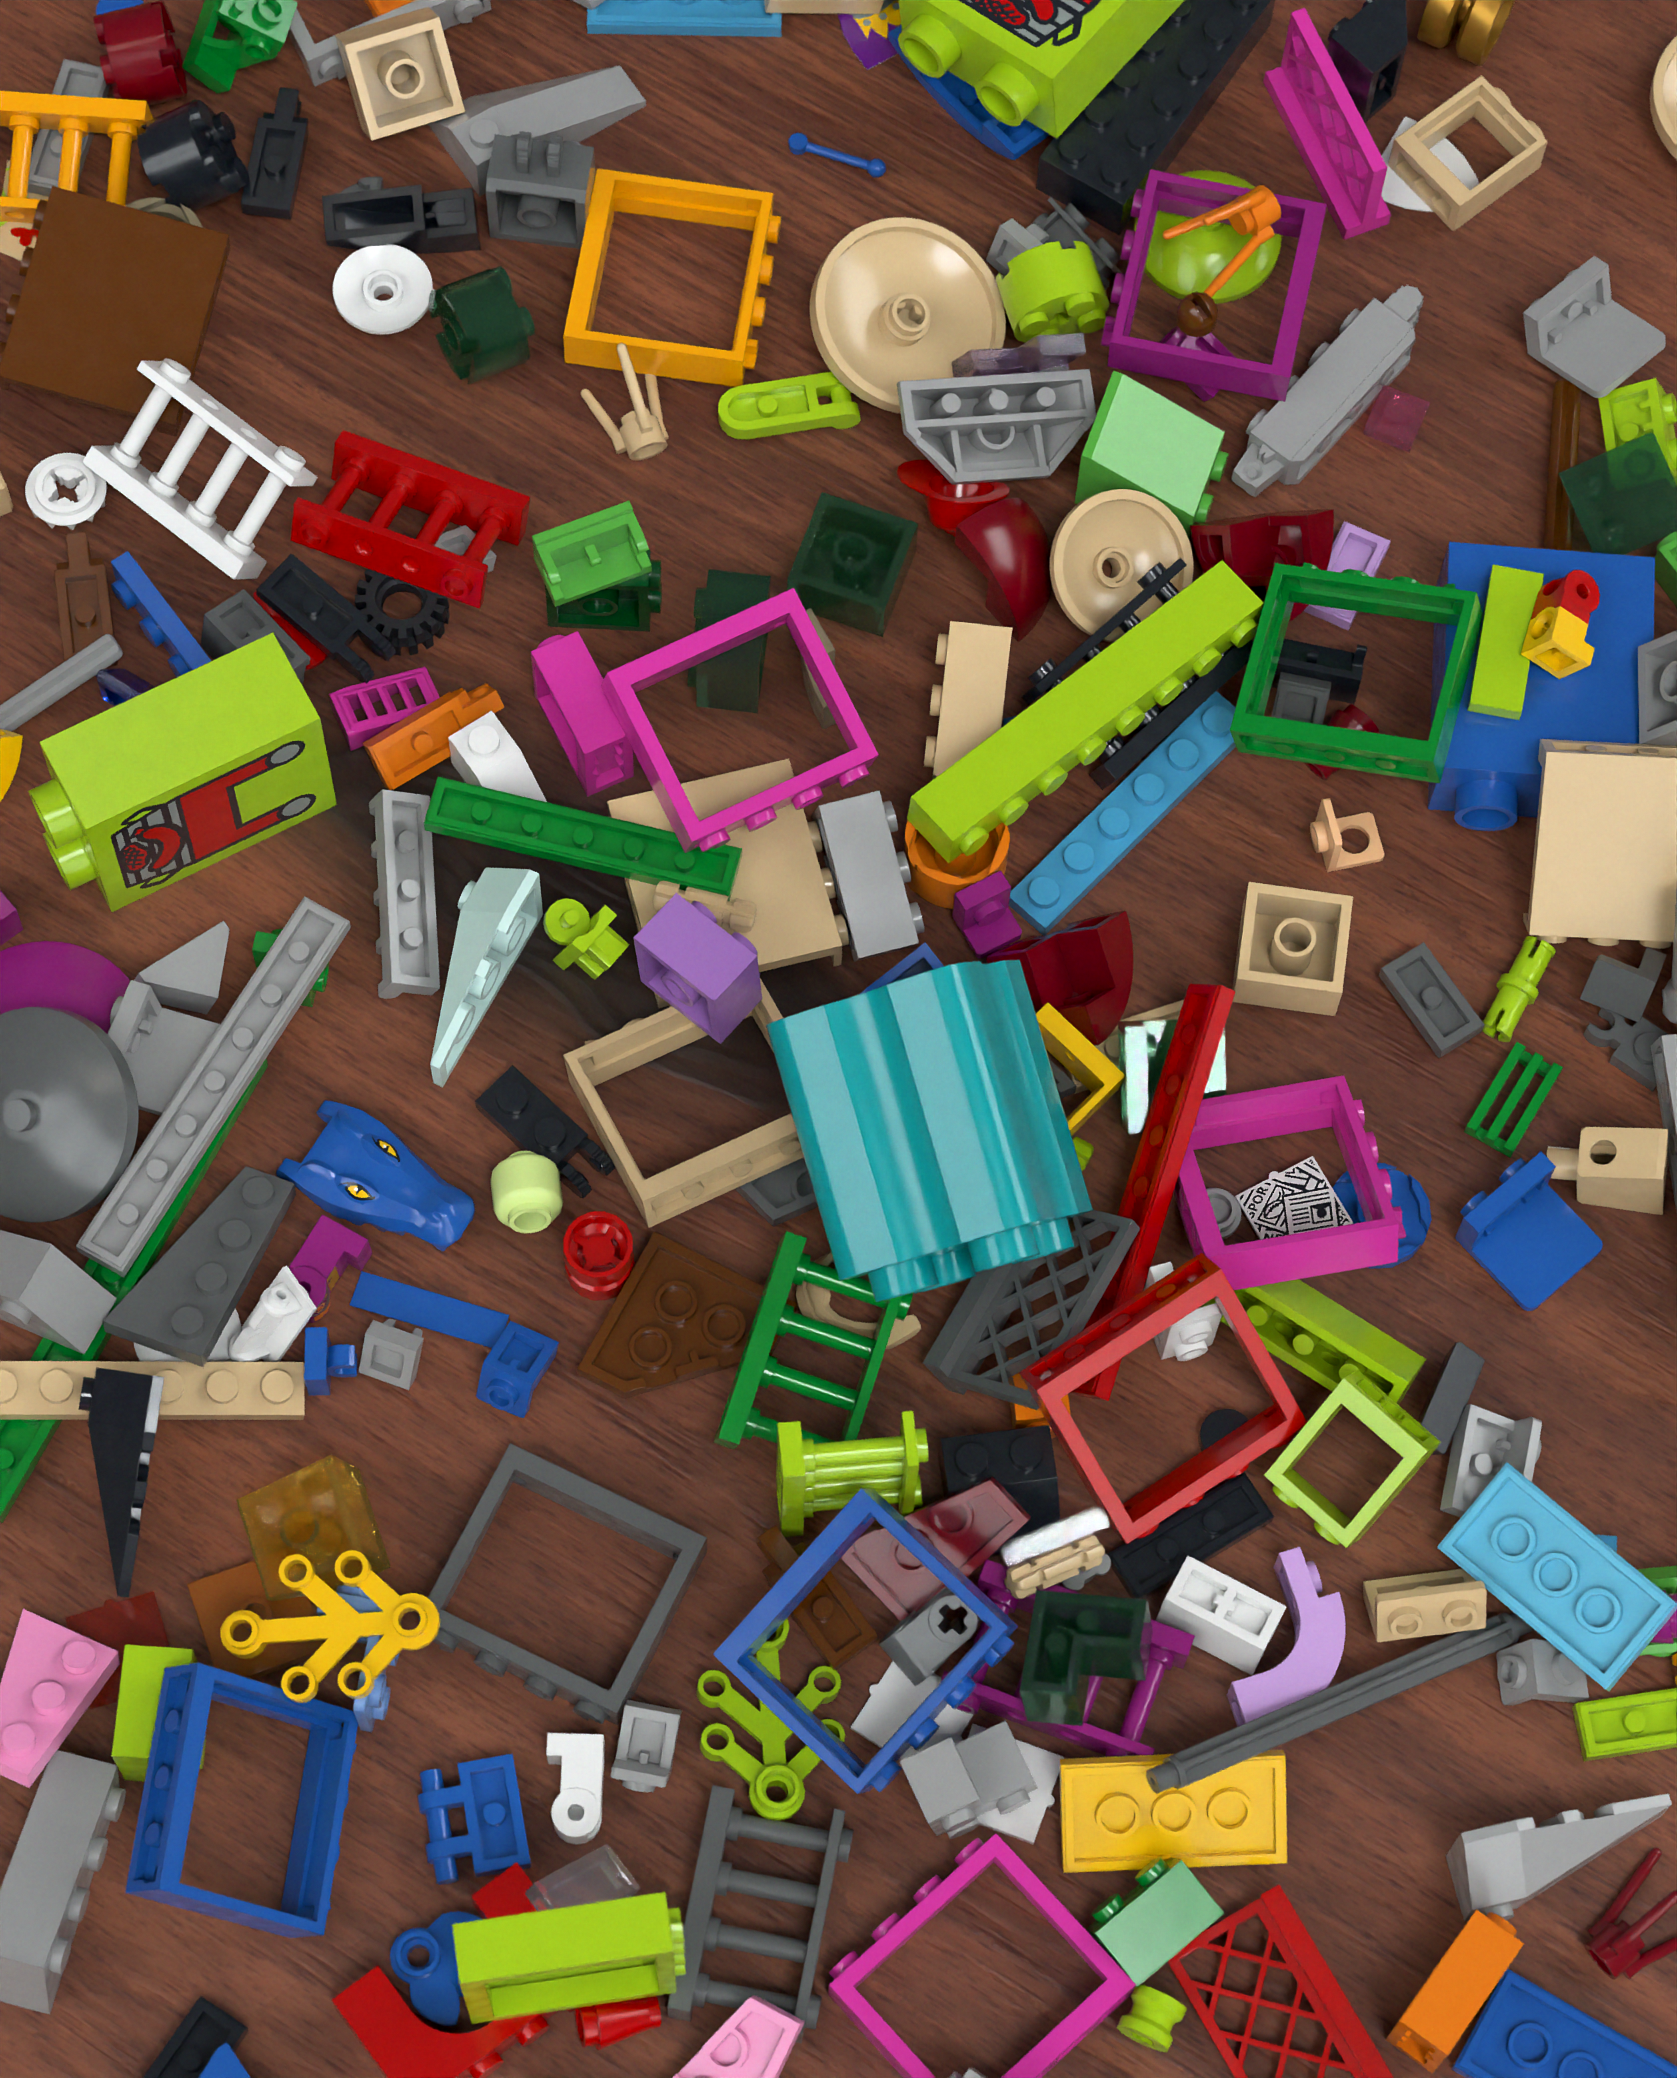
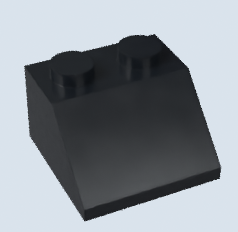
M1049 1425L941 1438L938 1459L944 1498L993 1476L1031 1516L1029 1521L990 1557L1046 1550L1053 1542L1062 1543L1058 1477Z

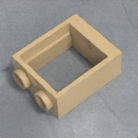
M1481 75L1395 138L1388 166L1454 232L1539 169L1548 141L1534 122L1526 120L1511 105L1508 96L1501 89L1493 87ZM1472 117H1475L1514 158L1469 190L1429 149Z

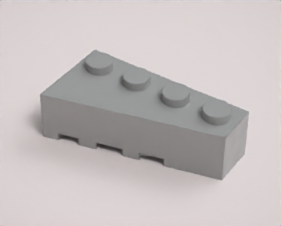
M59 1750L55 1752L47 1763L0 1889V2002L46 2014L51 2013L78 1923L82 1921L87 1909L90 1896L89 1888L94 1872L100 1871L106 1856L108 1839L105 1836L110 1821H118L124 1806L126 1789L119 1786L117 1765Z

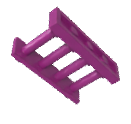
M986 1559L977 1587L1007 1616L1008 1613H1014L1016 1608L1037 1615L1036 1621L1040 1625L1014 1696L982 1685L989 1667L985 1663L971 1678L977 1684L976 1688L956 1709L969 1714H977L978 1710L981 1709L1105 1755V1757L1153 1755L1155 1748L1139 1743L1165 1670H1171L1172 1666L1184 1668L1195 1636L1058 1585H1052L1043 1590L1036 1587V1593L1023 1599H1016L1004 1583V1579L1007 1577L1006 1571L1009 1567ZM983 1621L973 1646L990 1628ZM1068 1627L1089 1634L1088 1640L1092 1645L1067 1714L1063 1715L1036 1705L1035 1701L1060 1632H1066ZM1121 1646L1140 1653V1659L1144 1664L1121 1729L1117 1735L1087 1724L1112 1652L1119 1651ZM944 1671L941 1681L948 1675L949 1672Z

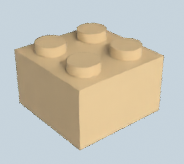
M430 7L335 34L361 129L371 141L465 112L440 18Z
M1249 882L1242 907L1232 989L1236 992L1232 1002L1335 1016L1343 992L1353 896Z

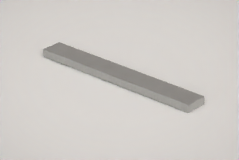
M304 896L77 1243L76 1248L79 1253L116 1274L125 1277L351 928L349 920Z

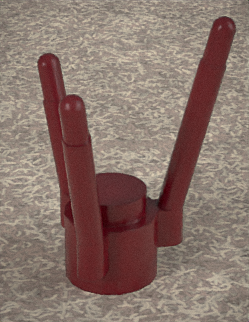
M1657 1847L1653 1848L1644 1861L1641 1862L1602 1919L1587 1931L1592 1939L1584 1945L1586 1951L1597 1966L1613 1980L1622 1973L1628 1979H1631L1643 1967L1677 1951L1676 1936L1639 1954V1951L1645 1947L1640 1935L1677 1903V1890H1673L1632 1926L1624 1920H1621L1616 1926L1614 1925L1617 1918L1661 1857L1662 1852Z

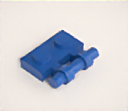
M513 1754L457 1763L461 1784L459 1786L444 1788L441 1769H431L420 1773L422 1793L417 1798L420 1814L426 1815L430 1843L425 1845L427 1862L434 1864L437 1884H450L459 1880L456 1860L462 1857L472 1856L476 1878L502 1873L516 1862L522 1869L531 1868ZM464 1807L469 1835L452 1837L448 1811L453 1808Z

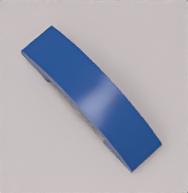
M901 24L888 33L889 41L927 92L958 124L993 151L1011 160H1016L1050 135L1026 119L1019 126H1009L1002 123L985 109L977 97L975 87L949 71L940 78H933L922 73L905 57L899 46L898 36L902 32Z

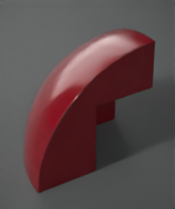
M1009 498L995 502L959 523L956 527L955 545L988 579L985 607L1003 627L1012 628V636L1019 642L1035 627L1048 605L1052 586L1050 576L1051 547L1041 521L1028 503L1021 498Z
M1334 510L1276 512L1190 525L1192 539L1204 573L1223 560L1265 602L1275 563L1303 567L1305 562L1315 565L1320 570H1327L1333 546ZM1294 602L1289 622L1300 615L1309 604Z
M1121 911L1070 923L1067 928L1049 935L1025 938L987 956L986 960L988 963L1020 960L1035 1013L1049 1003L1094 1046H1098L1110 1036L1118 1025L1125 1011L1131 991L1134 961L1132 934L1127 912Z

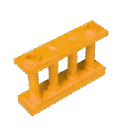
M0 91V126L9 127L13 131L7 197L0 196V221L33 223L40 199L27 198L33 134L38 133L39 129L58 130L63 135L58 187L77 192L83 137L88 136V132L105 133L112 138L106 201L126 206L132 141L136 140L139 134L146 131L141 128V125L153 119L147 101Z

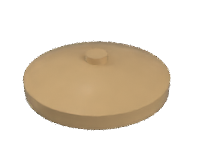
M893 217L876 220L860 226L845 236L827 255L815 276L811 290V328L824 362L834 376L849 391L869 404L886 411L901 414L897 383L899 381L989 376L996 366L1003 348L1006 330L1005 309L991 270L967 242L944 227L928 221L907 217Z

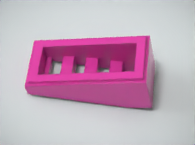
M426 666L371 680L367 684L364 682L345 687L329 694L331 709L350 751L363 747V742L440 698ZM417 685L426 704L416 706L409 691L410 688ZM399 693L406 709L397 711L390 696ZM381 700L386 714L377 716L372 703ZM362 708L367 719L358 721L353 711Z

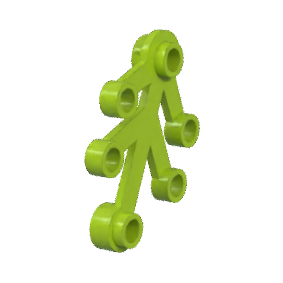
M788 1619L774 1632L775 1638L765 1642L755 1653L756 1659L779 1681L778 1650L784 1646L789 1632ZM829 1666L815 1668L809 1675L807 1685L796 1698L812 1713L820 1704L832 1702L838 1696L841 1687L839 1673L836 1670L833 1671ZM718 1670L705 1672L698 1680L696 1688L698 1700L706 1707H719L761 1743L763 1764L736 1744L731 1729L720 1723L711 1724L702 1732L700 1739L701 1753L708 1760L723 1761L750 1784L749 1800L753 1809L759 1815L778 1821L792 1817L801 1808L805 1797L803 1780L822 1759L806 1745L786 1764L785 1742L794 1732L760 1699L759 1710L756 1709L731 1687L730 1680L726 1674ZM821 1677L827 1678L833 1683L834 1688L829 1692H821L816 1689L814 1681ZM708 1682H717L723 1687L724 1692L719 1696H710L704 1691L703 1686ZM833 1719L821 1720L844 1743L845 1731L843 1726ZM712 1735H720L725 1738L727 1746L724 1749L715 1750L708 1745L707 1739ZM772 1786H778L785 1791L786 1798L780 1802L772 1801L768 1798L766 1790Z

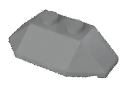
M1090 369L899 381L897 383L904 434L952 485L1048 478L1096 418Z

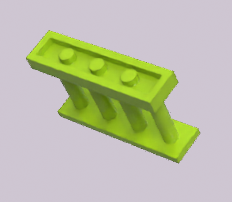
M913 1411L902 1412L899 1436L813 1444V1438L802 1439L800 1421L778 1423L776 1489L780 1531L783 1536L803 1535L804 1518L813 1517V1511L843 1509L861 1488L874 1489L890 1505L898 1504L899 1514L902 1516L913 1512L914 1508L922 1507V1491L918 1470L919 1463L928 1462V1444L926 1429H915Z

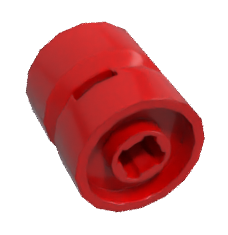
M593 1211L577 1217L568 1226L563 1238V1253L566 1277L571 1287L580 1296L593 1301L609 1300L618 1296L634 1268L633 1237L627 1224L611 1213Z

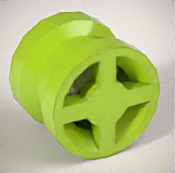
M1144 1985L1135 1986L1131 1995L1133 2002L1131 2011L1128 2014L1122 2015L1117 2029L1144 2046L1157 2051L1168 2052L1173 2041L1170 2034L1171 2029L1175 2023L1182 2021L1187 2009L1179 2001L1156 1989Z

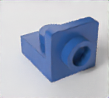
M510 1321L483 1362L476 1393L477 1398L496 1409L524 1418L530 1409L533 1391L556 1357L559 1342Z

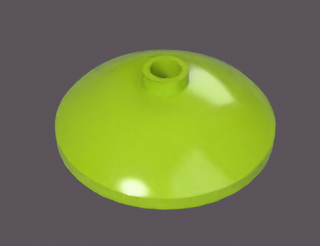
M1198 170L1179 174L1248 189L1255 188L1252 184L1237 176L1220 171ZM1158 211L1145 273L1158 287L1179 299H1183L1186 295L1196 291L1204 292L1253 236L1249 233L1244 236L1240 235L1232 225L1216 222L1166 240L1162 236L1165 230L1193 217ZM1139 218L1135 220L1134 231H1136ZM1275 234L1274 237L1262 243L1212 297L1215 304L1242 298L1256 290L1266 281L1278 260L1281 247L1280 234Z

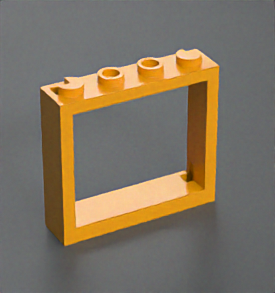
M597 168L563 336L565 363L623 371L617 352V345L624 343L635 373L732 387L743 385L745 370H754L756 366L759 341L751 339L753 326L762 327L764 322L766 297H759L761 284L770 286L774 256L767 255L768 244H777L780 233L781 216L773 215V193ZM615 211L754 231L732 351L591 331Z

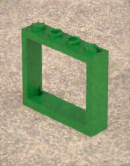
M1305 562L1303 567L1275 563L1230 727V732L1238 752L1440 784L1483 618L1477 592L1456 589L1455 584H1445L1442 587L1424 585L1404 576L1393 577L1389 580L1370 577L1368 574L1355 569L1334 572L1320 570L1315 565ZM1294 602L1457 626L1428 741L1264 716Z

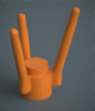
M1258 185L1228 204L1182 222L1163 232V238L1169 240L1204 225L1209 226L1229 218L1232 227L1237 233L1243 236L1249 233L1253 236L1203 293L1213 297L1262 243L1274 237L1275 234L1271 225L1281 218V208L1274 194L1264 185Z

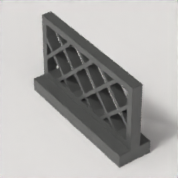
M1093 1209L1091 1212L1068 1219L1072 1220L1075 1225L1076 1231L1071 1233L1075 1247L1014 1265L1010 1263L977 1272L976 1277L971 1278L923 1364L949 1391L965 1395L967 1390H972L1038 1410L1039 1407L1030 1391L1015 1387L1012 1376L1083 1331L1140 1230L1136 1222L1132 1219ZM1107 1231L1116 1232L1109 1246L1093 1253L1090 1240ZM1080 1246L1084 1258L1060 1270L1056 1257ZM1047 1262L1050 1276L1027 1287L1037 1267ZM1088 1274L1090 1280L1085 1289L1067 1299L1064 1285ZM1055 1291L1058 1304L1034 1315L1031 1302ZM1021 1307L1024 1321L1001 1332L1012 1311ZM1062 1319L1064 1326L1058 1336L1042 1344L1038 1330ZM1029 1335L1032 1349L1008 1361L1005 1347ZM995 1352L998 1366L977 1376L976 1374L986 1356Z

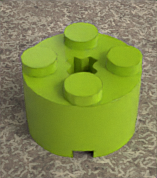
M1060 241L1036 246L1010 260L1007 263L1010 272L1005 277L1000 272L996 277V284L1014 336L1021 342L1032 344L1035 352L1053 350L1062 343V338L1073 336L1079 332L1092 333L1105 326V313L1109 308V300L1091 249L1084 242L1073 241L1076 249H1062Z

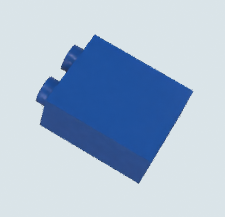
M1449 542L1436 586L1442 587L1445 584H1455L1456 589L1477 592L1482 613H1484L1492 565L1544 574L1542 586L1552 580L1565 577L1567 573L1573 570H1583L1591 575L1597 583L1600 592V603L1597 609L1590 613L1591 616L1584 639L1586 643L1595 648L1591 665L1558 679L1530 661L1523 709L1519 720L1467 711L1481 631L1480 626L1440 784L1429 782L1428 809L1454 811L1456 823L1471 830H1503L1513 826L1517 822V816L1535 818L1538 816L1542 766L1538 760L1540 739L1639 744L1638 646L1654 640L1655 557ZM1434 623L1431 727L1457 626Z

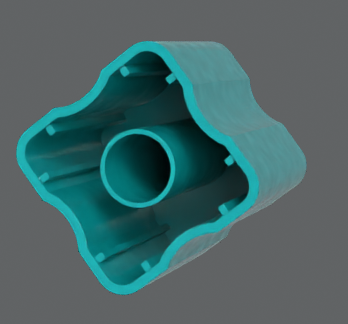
M1004 960L988 964H982L981 961L961 962L940 967L847 999L791 1015L766 1025L839 1281L868 1275L875 1302H881L913 1292L917 1294L976 1277L977 1272L1010 1263L1014 1265L1075 1247L1067 1219L1091 1212L1093 1208L1020 960Z

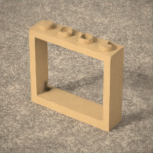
M760 979L762 1000L745 1018L753 1016L773 1051L766 1025L783 1017ZM673 1006L647 1018L634 1019L625 1024L622 1029L597 1040L585 1041L584 1046L563 1055L569 1082L648 1228L804 1157L792 1114L790 1113L644 1179L594 1086L708 1035Z

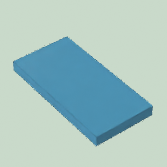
M605 0L593 10L587 8V34L781 37L782 13H766L764 0Z

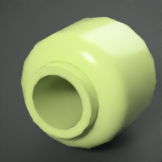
M518 1151L501 1161L493 1169L490 1181L493 1209L500 1222L511 1227L516 1232L535 1233L547 1228L561 1213L563 1197L560 1173L555 1163L547 1157L531 1151Z

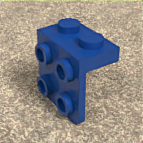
M1539 1152L1528 1163L1523 1158H1519L1510 1165L1499 1177L1502 1185L1489 1196L1484 1191L1475 1195L1460 1211L1464 1218L1455 1236V1239L1526 1311L1537 1309L1597 1257L1603 1247L1601 1239L1548 1185L1556 1166L1542 1152Z

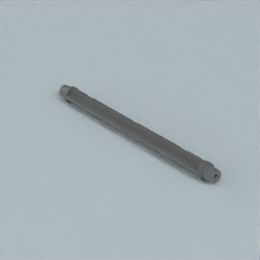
M1504 1612L1486 1620V1628L1461 1631L1166 1757L1163 1764L1147 1770L1148 1784L1156 1794L1172 1787L1176 1789L1183 1788L1518 1642L1519 1637L1534 1631V1629L1516 1613L1507 1614Z

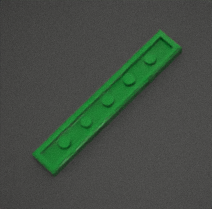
M442 777L437 778L424 820L425 831L648 884L658 885L659 881L664 880L680 884L679 889L684 891L689 886L729 896L728 901H730L742 859V848L724 844L717 849L712 848L705 852H702L701 848L697 847L685 853L674 832Z

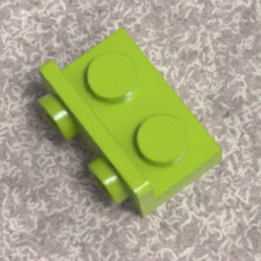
M1653 378L1614 389L1605 397L1598 398L1610 479L1615 489L1618 491L1666 478L1672 488L1677 487V438L1674 430V423H1677V400L1674 394H1666L1657 379Z

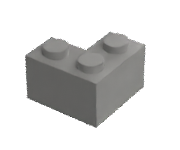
M1006 1720L957 1744H954L952 1738L949 1737L900 1761L928 1824L936 1836L947 1832L949 1839L959 1837L977 1828L980 1825L977 1817L995 1808H998L1000 1815H1003L1026 1805L1031 1801L1028 1793L1038 1789Z

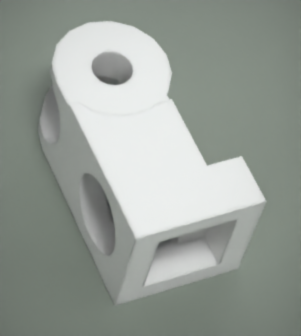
M548 1733L547 1735L548 1764L562 1765L561 1791L553 1802L551 1810L552 1821L558 1836L567 1843L575 1845L587 1843L600 1830L604 1780V1734Z

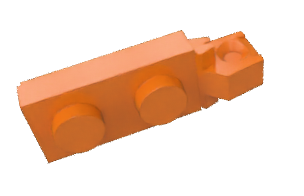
M487 683L469 692L460 688L453 692H448L362 744L383 785L388 790H394L450 757L449 736L490 711L496 713L505 707L497 690L490 687Z

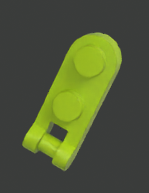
M832 372L737 386L725 392L718 403V422L721 429L728 436L736 439H753L830 426L836 429H847L857 425L861 417L857 403L851 399L852 392ZM827 396L831 398L832 403L819 405L817 397Z

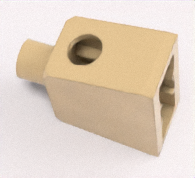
M1585 1127L1581 1129L1579 1149L1548 1146L1547 1158L1556 1166L1551 1179L1576 1181L1578 1202L1663 1215L1668 1160V1129Z

